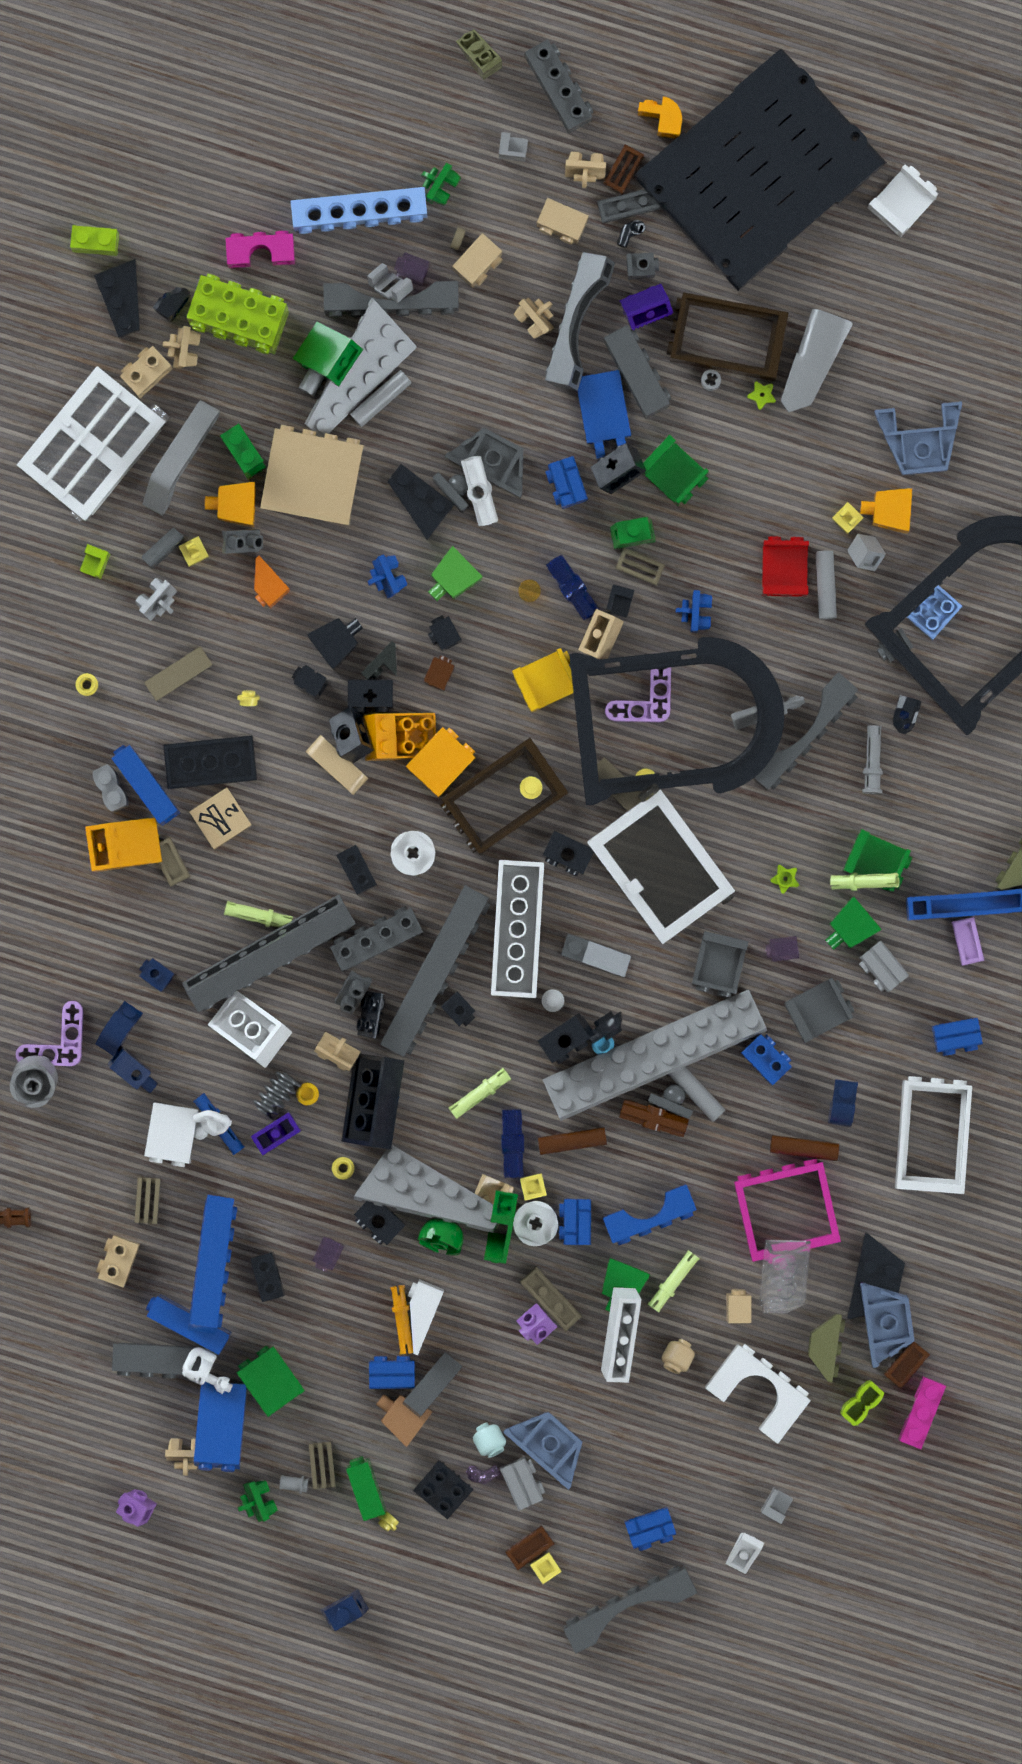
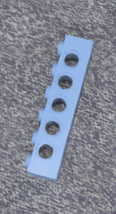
M424 187L291 200L294 231H299V234L311 233L312 229H321L322 232L333 231L334 227L343 226V229H354L356 225L365 224L366 227H375L380 222L396 225L400 224L401 220H410V222L415 223L422 222L423 218H427ZM401 202H407L410 208L408 211L402 212L398 209V205ZM380 204L388 207L387 212L384 214L377 213L375 209ZM361 206L365 208V214L356 216L353 213L356 207ZM334 209H341L343 215L336 219L331 216V212ZM313 211H318L321 213V217L317 221H312L309 219V214Z

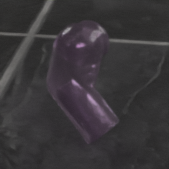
M496 1464L486 1471L478 1470L476 1466H470L466 1471L471 1482L486 1484L501 1474Z

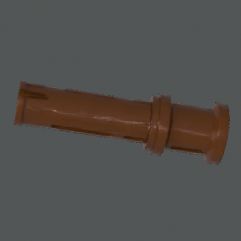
M26 1207L25 1210L7 1208L4 1211H0V1225H4L7 1228L25 1225L26 1228H30V1207Z

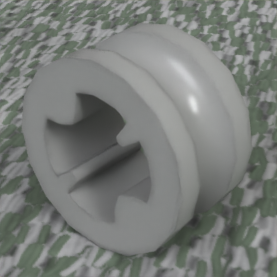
M707 370L703 373L701 385L705 390L714 391L720 386L721 376L717 371ZM707 375H712L711 377L714 375L717 378L714 386H710V383L709 385L705 383Z

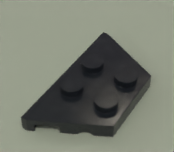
M864 1233L847 1314L848 1319L864 1316L860 1283H866L897 1293L900 1290L905 1262L868 1233Z

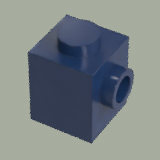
M154 958L150 961L146 959L139 969L142 972L139 977L160 992L165 990L176 975Z

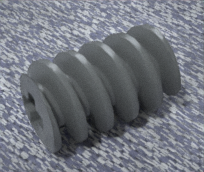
M276 1071L275 1074L278 1080L270 1079L273 1087L265 1085L264 1088L267 1094L259 1093L262 1101H253L256 1108L271 1120H273L271 1114L279 1115L276 1107H285L282 1099L290 1101L287 1093H296L293 1085L301 1087L300 1083L285 1072Z

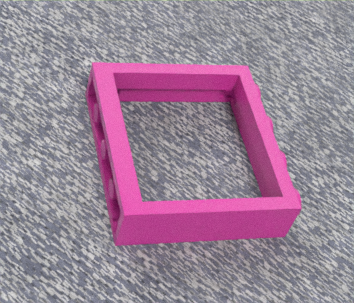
M817 1159L803 1161L804 1166L795 1167V1163L781 1166L782 1171L773 1172V1168L759 1171L760 1176L751 1177V1173L737 1176L738 1181H734V1186L752 1262L841 1242L823 1162H817ZM817 1171L831 1234L757 1250L743 1187Z

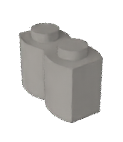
M108 764L94 770L93 779L96 786L102 791V798L106 807L113 813L128 807V797L125 791L119 787V778L115 770Z

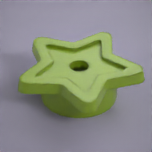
M755 381L754 391L747 398L755 401L758 409L761 410L766 403L776 402L771 394L774 385L768 384L763 386L758 381Z
M778 865L777 875L771 878L770 881L779 885L782 894L789 887L799 886L795 879L797 868L787 870L783 866Z

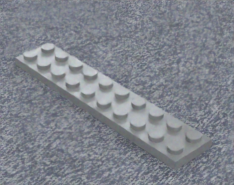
M748 989L615 1047L607 1053L599 1054L542 1080L559 1119L562 1121L766 1032L767 1028Z

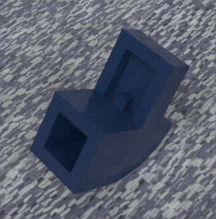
M124 1001L112 1015L95 1044L114 1056L124 1044L130 1031L140 1020L143 1013Z
M835 1079L828 1124L852 1126L858 1082Z

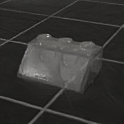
M765 1240L760 1304L763 1313L786 1314L805 1305L810 1241Z

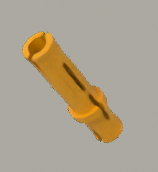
M398 1285L399 1295L397 1287L392 1286L390 1287L394 1304L392 1312H395L400 1354H406V1344L408 1354L413 1353V1343L408 1316L410 1307L406 1302L405 1285Z

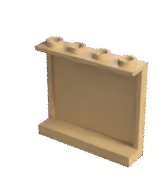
M281 425L280 429L275 428L260 508L350 525L353 500L365 445H361L360 440L347 438L346 442L340 441L337 435L325 433L324 437L316 436V431L303 429L302 433L293 432L294 427Z

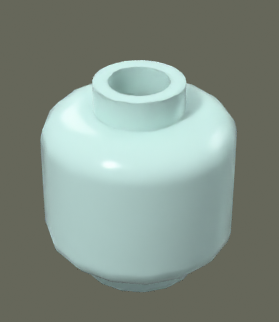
M484 1423L476 1428L477 1432L473 1436V1442L482 1456L492 1458L504 1451L506 1439L498 1425Z

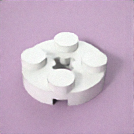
M404 832L392 843V862L403 874L412 876L423 874L430 869L434 862L436 853L434 844L422 832ZM408 848H418L417 854L419 857L417 859L414 857L409 859L407 857L409 855Z
M532 1201L525 1203L517 1210L513 1226L515 1234L523 1243L530 1246H540L554 1238L558 1230V1220L551 1206L541 1201ZM538 1217L542 1227H537L536 1230H533L529 1221Z

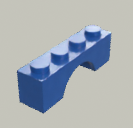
M685 1184L665 1192L663 1207L651 1218L637 1219L630 1216L623 1209L602 1218L612 1243L617 1242L619 1246L631 1241L630 1236L635 1234L642 1237L652 1233L650 1228L659 1225L660 1229L672 1225V1220L680 1217L681 1220L692 1217L694 1216L693 1211L697 1209Z

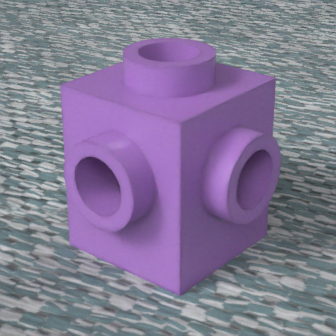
M537 1303L517 1320V1323L521 1326L519 1332L527 1341L532 1339L537 1345L557 1328L556 1324Z
M134 1489L120 1497L116 1513L122 1516L125 1522L138 1527L148 1522L157 1503L149 1499L145 1492Z

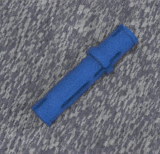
M205 1093L193 1101L201 1112L206 1110L221 1112L218 1108L214 1107ZM230 1127L226 1132L219 1135L233 1155L245 1147Z

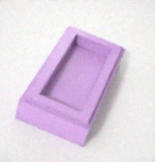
M974 917L951 922L961 965L984 961Z

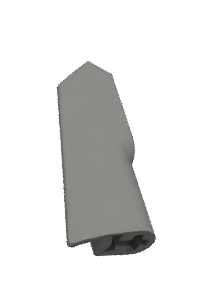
M812 309L781 398V402L788 413L811 406L853 325L851 321L822 310Z

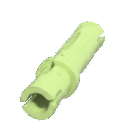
M898 873L832 875L830 885H834L831 886L832 890L851 889V891H857V888L899 887Z
M227 901L224 915L265 924V927L269 928L270 926L280 928L290 923L293 919V916L279 914L271 909L267 911Z
M502 1068L489 1079L485 1078L482 1084L448 1108L455 1118L458 1119L466 1111L481 1102V1100L490 1094H495L498 1088L511 1080V1077Z
M688 1250L667 1280L658 1286L660 1289L651 1301L648 1302V1305L657 1312H660L670 1296L673 1297L675 1295L674 1291L700 1258Z

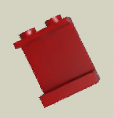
M770 536L768 540L763 541L762 596H808L807 566L809 541H804V537H790V541L781 540V537Z

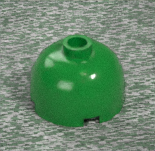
M436 1217L428 1220L422 1226L418 1237L419 1244L437 1253H439L438 1249L446 1250V1255L450 1256L460 1255L464 1239L463 1231L457 1223L453 1221L452 1223L445 1222L443 1219Z

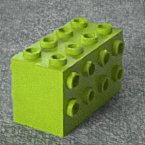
M207 274V276L201 275L186 317L192 329L201 333H205V331L212 333L214 337L221 340H226V338L233 340L235 344L242 347H247V345L254 347L256 351L263 354H275L289 315L284 299L271 295V298L263 296L262 291L250 288L249 291L242 289V285L233 281H229L228 284L221 282L219 277L212 274Z

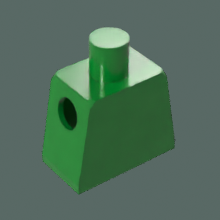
M648 517L616 522L610 527L614 549L656 542L653 523Z
M852 897L830 922L829 926L833 929L834 933L826 938L825 941L833 950L843 942L848 948H852L879 932L881 928L857 899Z
M609 1258L602 1288V1294L610 1297L605 1310L610 1312L613 1287L635 1288L639 1294L650 1273Z

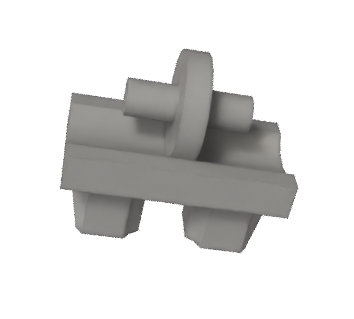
M155 578L149 586L155 591L150 598L145 594H141L135 600L140 608L139 611L150 621L156 615L161 617L165 611L170 614L174 612L170 605L175 601L172 597L177 592L167 580L162 581Z

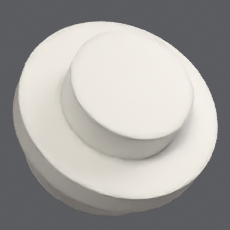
M548 990L542 996V1005L547 1011L556 1012L563 1007L564 997L558 990Z

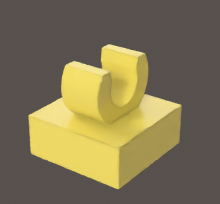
M847 502L832 517V520L845 533L849 534L864 517Z
M199 536L179 546L189 567L209 557Z

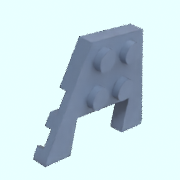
M962 401L941 404L943 427L897 431L895 408L874 411V415L902 476L945 472L948 470Z

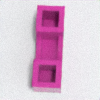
M276 231L275 235H266V232H255L253 236L245 237L242 233L231 234V237L226 238L228 268L251 267L250 258L257 249H266L271 253L273 266L295 264L294 237L288 231Z
M922 1376L915 1394L912 1410L908 1418L905 1419L898 1437L899 1441L922 1449L946 1388L944 1384Z

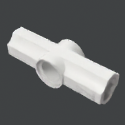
M473 456L462 460L461 463L468 485L467 495L472 501L478 525L485 526L497 522L498 517L491 495L492 486L487 480L481 456ZM475 487H481L484 491V495H479L476 492Z

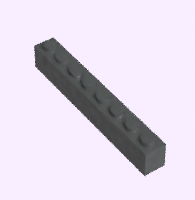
M466 885L464 886L380 1045L405 1057L406 1053L411 1055L417 1044L413 1042L417 1033L419 1035L423 1033L427 1025L424 1022L427 1014L432 1015L438 1004L434 1002L437 995H443L448 986V983L445 982L449 974L453 976L459 963L455 962L459 954H465L469 943L466 942L469 935L474 936L480 926L477 923L480 914L485 916L491 905L487 902L489 897Z
M337 895L185 980L182 984L197 1011L208 1010L214 1003L231 997L234 992L241 988L249 987L255 980L270 975L273 970L280 966L290 964L296 957L308 954L312 948L329 942L335 935L347 932L356 923L340 895Z

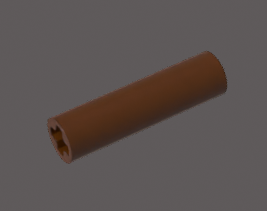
M601 1127L538 1137L540 1155L603 1146L607 1145L605 1128Z
M772 1135L770 1153L837 1161L839 1143Z

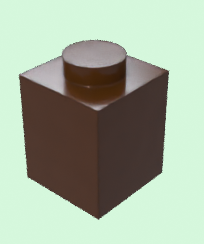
M442 655L439 658L434 657L423 682L444 692L455 669V665L451 664L452 660Z

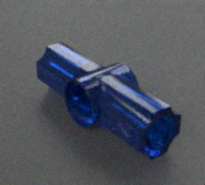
M562 554L546 564L547 569L559 584L560 591L567 601L572 603L583 621L593 616L596 609L599 610L597 604L586 591L588 589L577 573L573 572Z
M521 1109L502 1110L503 1134H501L502 1154H504V1178L524 1177V1133H522Z

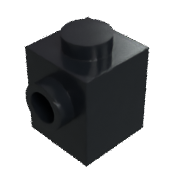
M441 615L431 621L433 625L429 626L431 632L428 633L432 644H438L442 652L462 642L449 616L444 618Z
M458 992L441 1006L459 1027L462 1024L466 1027L475 1019L473 1014L476 1011Z

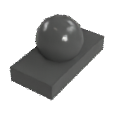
M439 472L433 476V482L461 513H464L469 508V505L461 497L468 491L465 476L460 474L454 475L448 482Z
M679 1085L668 1086L664 1091L663 1098L650 1093L648 1102L685 1118H690L693 1112L680 1106L685 1101L686 1095L683 1088Z

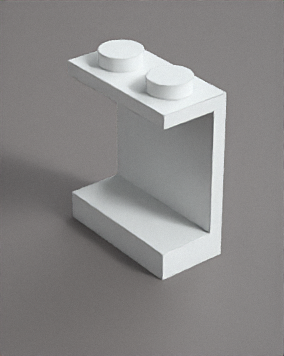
M907 165L902 167L895 178L868 205V209L900 238L938 196L937 188L929 181L924 182L919 177L920 173L914 167H908Z
M154 1102L144 1156L149 1157L150 1162L162 1163L163 1159L172 1161L171 1165L185 1167V1163H191L190 1156L196 1127L193 1117L200 1110Z

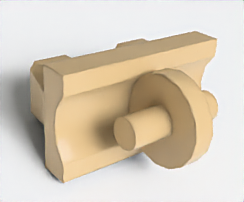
M570 152L569 159L566 160L565 177L574 178V181H581L582 188L587 187V182H596V179L605 180L606 162H604L603 154L593 153L591 154V161H582V154L580 152Z
M530 298L519 302L520 306L515 311L514 316L521 323L529 317L535 322L527 329L534 339L543 334L550 333L554 329L553 325L548 321L554 316L549 311L553 305L550 301L544 304L538 299L533 303Z
M183 326V328H178V335L170 334V341L163 342L162 347L168 349V357H174L173 368L181 369L197 365V354L188 353L187 351L188 345H199L201 334L191 331V327Z
M327 1032L324 1033L314 1050L318 1057L332 1061L343 1071H350L361 1051L346 1044V1039L343 1037L339 1040Z
M171 1438L168 1450H165L166 1461H183L175 1462L174 1469H183V1476H188L189 1469H197L194 1463H189V1461L194 1462L196 1439H191V1450H182L183 1440Z

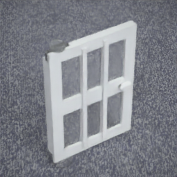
M97 366L23 456L17 466L72 510L69 514L80 522L83 519L87 522L162 431L161 429L171 417L154 403L148 408Z

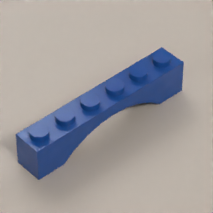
M1022 889L905 898L907 921L1022 912Z

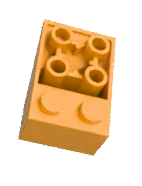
M387 713L364 716L374 751L365 756V761L413 759L436 734L435 713Z
M155 818L85 827L91 870L93 872L162 862Z

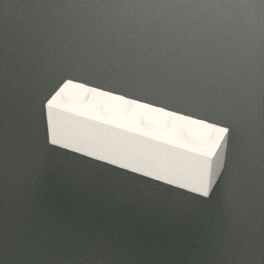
M613 1287L601 1367L607 1382L629 1383L641 1306V1298L635 1288Z

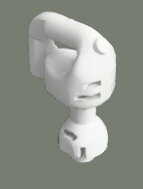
M206 1110L197 1113L193 1117L196 1122L194 1137L202 1140L207 1137L208 1133L212 1136L223 1134L231 1126L232 1121L227 1115L216 1111Z
M200 1347L192 1349L183 1365V1376L199 1385H203L206 1381L214 1385L216 1391L220 1394H223L224 1391L229 1393L233 1384L228 1383L230 1378L225 1376L216 1377L209 1373L217 1355ZM197 1357H201L198 1371H192L191 1369Z

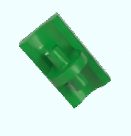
M447 162L437 178L436 175L439 170L433 167L430 173L423 171L421 174L425 179L422 187L428 190L431 183L433 184L426 196V201L430 204L435 202L445 206L450 198V194L442 190L444 183L456 188L461 180V176L452 170V165Z
M266 1480L251 1481L243 1484L246 1494L240 1496L243 1504L237 1507L238 1511L245 1510L248 1517L255 1514L258 1522L270 1519L269 1516L278 1511L274 1500H269L265 1503L262 1501L260 1495L269 1492Z

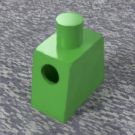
M452 546L431 574L436 584L428 593L436 601L445 593L452 599H455L480 582L483 576Z

